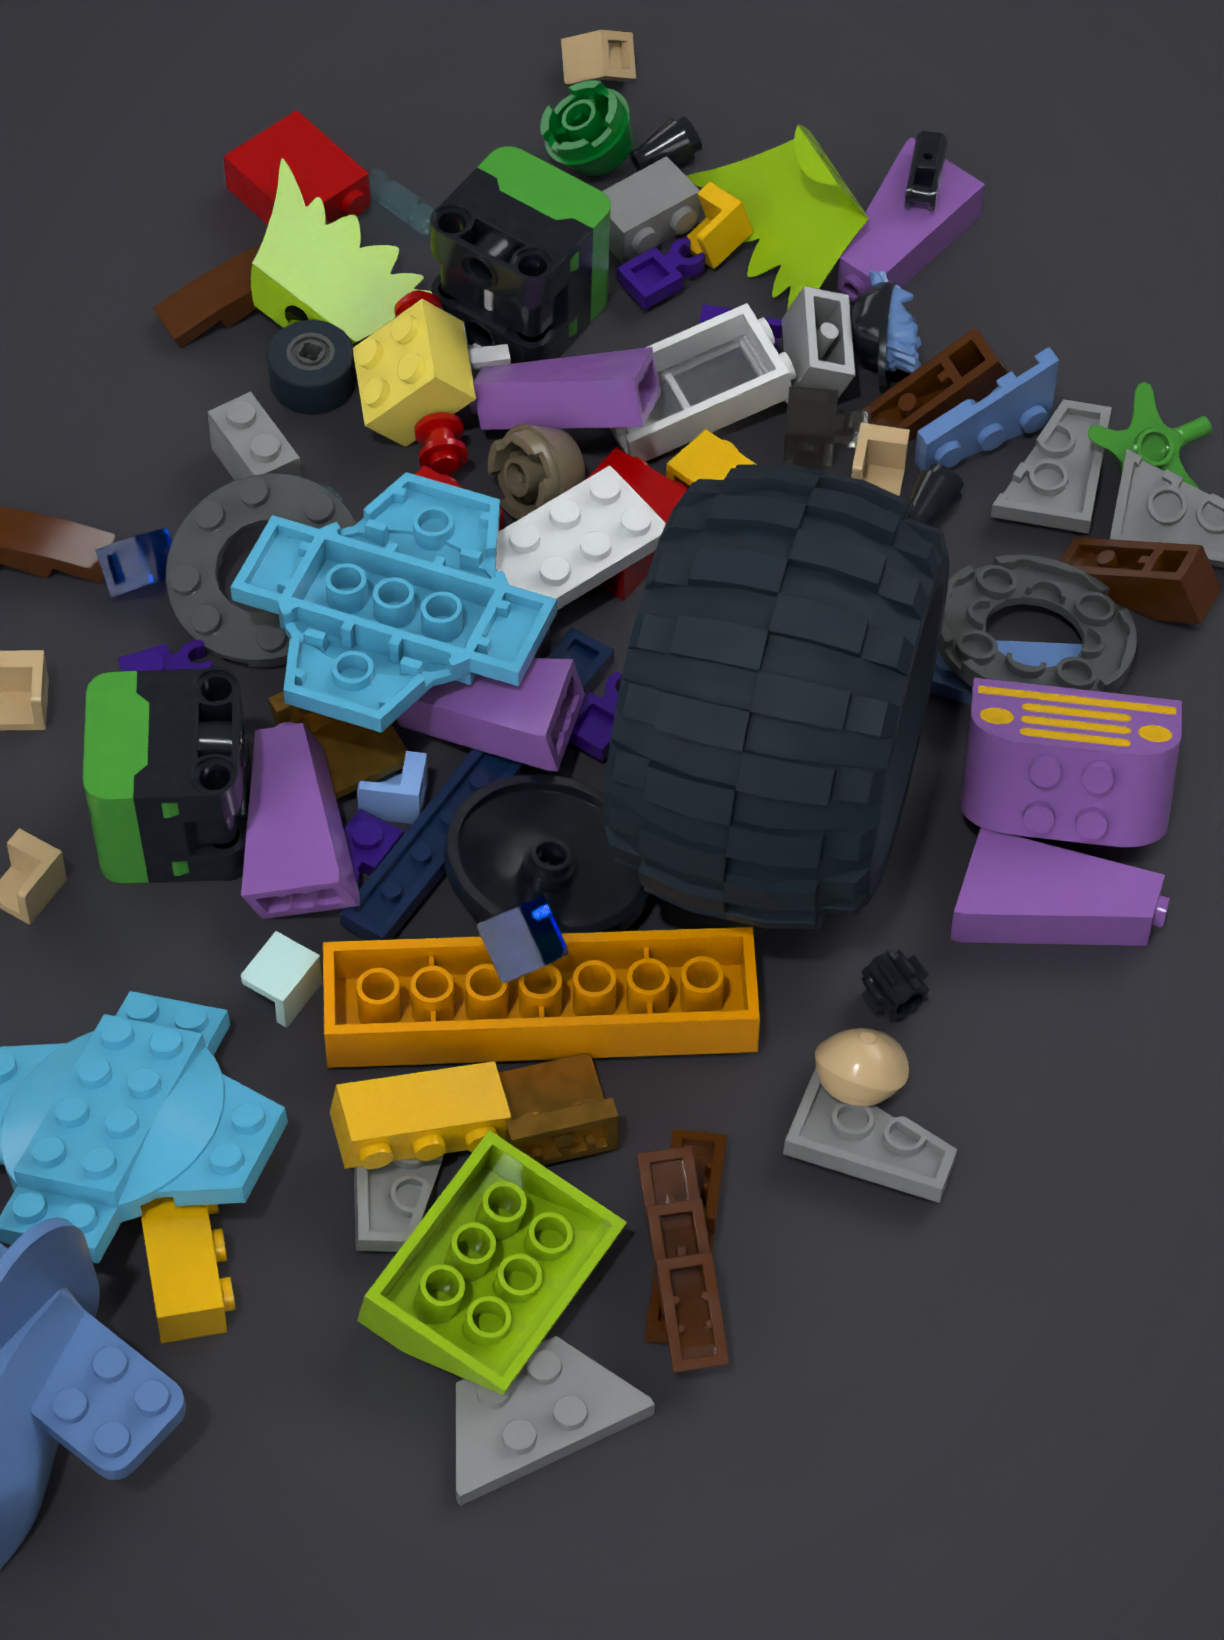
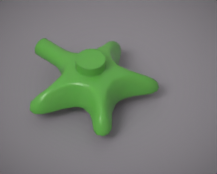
M1143 382L1138 384L1134 392L1132 418L1127 429L1116 431L1092 425L1088 429V438L1097 446L1108 451L1120 465L1121 476L1126 449H1129L1142 456L1143 461L1163 471L1167 469L1183 477L1184 482L1199 489L1185 471L1179 454L1181 448L1211 434L1212 427L1205 416H1201L1179 427H1168L1163 423L1158 414L1151 385Z

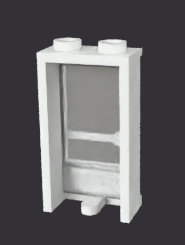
M748 303L648 346L653 348L661 394L643 426L610 428L623 452L632 457H639L646 462L693 441L705 429L712 433L784 400L786 403L792 402L791 381L796 379L795 369L787 353L782 352L778 354L773 346L775 339L767 320L764 317L757 319Z

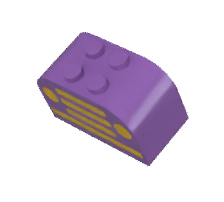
M974 678L960 795L962 813L971 822L982 828L1009 835L1114 847H1138L1160 840L1166 834L1169 824L1182 736V701Z

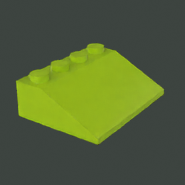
M489 1130L366 1293L357 1321L400 1351L504 1395L625 1228L627 1222Z

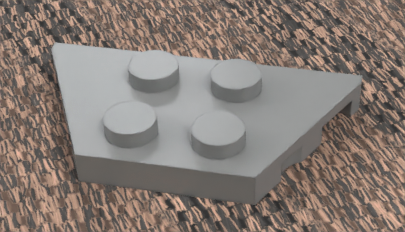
M557 1336L539 1345L504 1395L462 1379L456 1382V1500L462 1506L654 1415L655 1404L651 1397Z

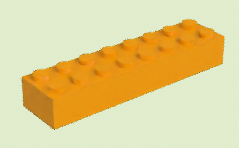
M753 927L323 942L324 1038L327 1068L556 1060L584 1053L590 1054L592 1058L758 1052L760 1013Z

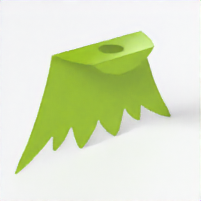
M800 124L797 125L794 139L780 146L726 166L687 175L688 179L698 187L703 188L710 181L742 201L754 231L744 242L760 239L750 259L747 276L749 278L756 277L781 265L774 281L772 296L776 298L791 286L787 310L804 286L820 289L847 246L869 220V217L811 131Z
M281 159L272 215L262 244L252 262L251 291L255 307L284 328L295 322L302 321L295 315L285 311L288 306H297L305 312L308 320L329 322L342 329L354 345L395 318L394 307L397 301L406 294L417 291L418 289L414 288L424 279V276L415 273L391 274L399 254V248L396 246L372 245L360 248V224L355 215L342 217L326 225L325 209L321 198L316 197L306 207L292 171L285 160Z

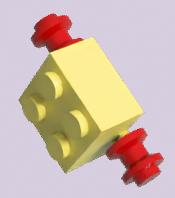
M421 290L412 291L395 304V318L353 347L364 424L369 429L404 447H407L416 440L423 446L418 453L420 466L425 465L439 474L450 475L455 473L468 460L467 447L459 440L464 433L463 422L455 413L476 399L463 321L445 312L442 301L438 296Z

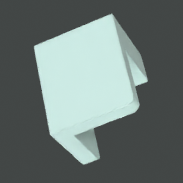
M275 931L241 973L242 984L274 1001L277 1023L287 1028L322 984L320 955Z

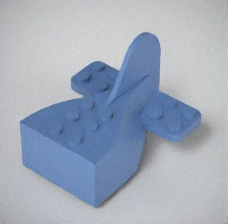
M59 1217L50 1218L34 1225L23 1233L9 1248L0 1243V1570L22 1544L35 1522L42 1505L59 1443L100 1476L108 1480H120L132 1474L180 1424L186 1413V1403L179 1385L96 1319L100 1289L86 1238L83 1232L70 1221Z

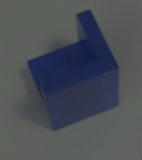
M168 527L135 535L95 550L110 597L123 595L166 580V566L172 544Z
M544 894L476 924L498 976L504 983L542 968L569 953Z

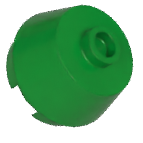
M588 80L569 86L568 90L571 94L561 100L554 110L548 105L542 116L540 128L541 134L545 139L546 150L555 161L583 175L599 176L606 174L624 162L633 146L634 136L628 103L622 94L613 89L606 88L600 81Z

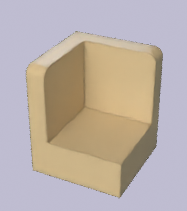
M597 30L561 39L565 84L573 85L588 80L624 82L636 79L633 33Z
M861 423L851 478L867 481L900 496L907 462L910 430Z
M44 650L0 651V731L46 730L49 677Z
M19 828L7 842L11 867L0 879V909L31 925L67 881L62 851Z

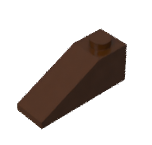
M974 327L856 414L862 423L910 430L909 441L917 438L918 430L963 401L973 399L978 403L989 396L998 387L996 380L1010 371L997 351L980 331Z
M1074 537L1059 560L1060 562L1085 571L1086 574L1103 582L1110 588L1108 596L1116 604L1157 621L1201 624L1221 591L1220 584L1202 545Z

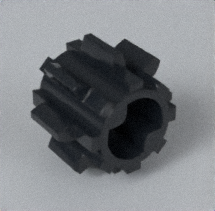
M890 949L880 956L877 955L861 972L864 976L861 980L867 988L861 995L875 1014L884 1010L890 1019L895 1017L897 1020H900L904 1016L916 1012L922 1003L926 1002L929 998L927 992L930 990L924 981L929 973L915 955L906 959L900 949L897 952L894 949Z

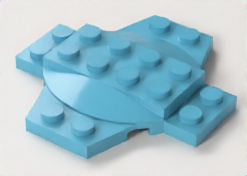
M405 472L363 509L364 518L355 526L341 529L339 524L334 522L318 529L272 515L230 587L232 601L279 614L280 628L285 630L290 639L284 681L285 704L380 733L433 686L454 680L471 685L476 674L519 686L557 614V599L508 584L503 570L498 572L496 569L500 499Z
M129 991L116 1016L104 1014L95 1031L82 1035L68 1043L0 1047V1165H5L14 1190L0 1215V1242L12 1245L34 1225L50 1218H64L83 1232L92 1262L99 1264L120 1224L142 1216L140 1206L156 1198L173 1197L175 1206L246 1203L281 1137L288 1119L285 1107L221 1073L214 1054L231 1025L227 1010Z

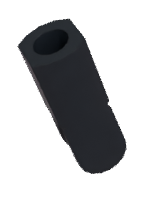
M921 131L917 135L905 192L904 207H910L911 203L929 205V210L935 211L948 146L947 138L943 133Z

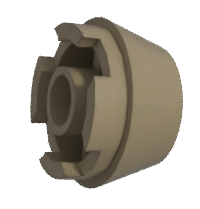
M518 424L512 427L503 439L492 443L488 455L489 476L497 474L500 488L505 498L500 499V505L510 516L517 520L585 480L584 460L577 443L567 432L558 428Z

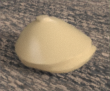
M867 1028L844 1030L823 1041L815 1051L816 1070L822 1086L832 1097L850 1105L864 1107L881 1103L894 1095L905 1085L908 1079L909 1065L904 1050L895 1039L882 1031Z

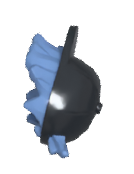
M869 270L868 273L872 286L854 301L850 315L853 351L859 358L878 366L879 392L885 393L889 388L890 371L895 372L897 369L911 374L921 367L917 350L922 343L920 337L917 336L918 325L915 323L916 317H912L911 313L902 305V303L913 300L914 295L901 289L900 286L896 285V282L888 281L885 270L880 272Z

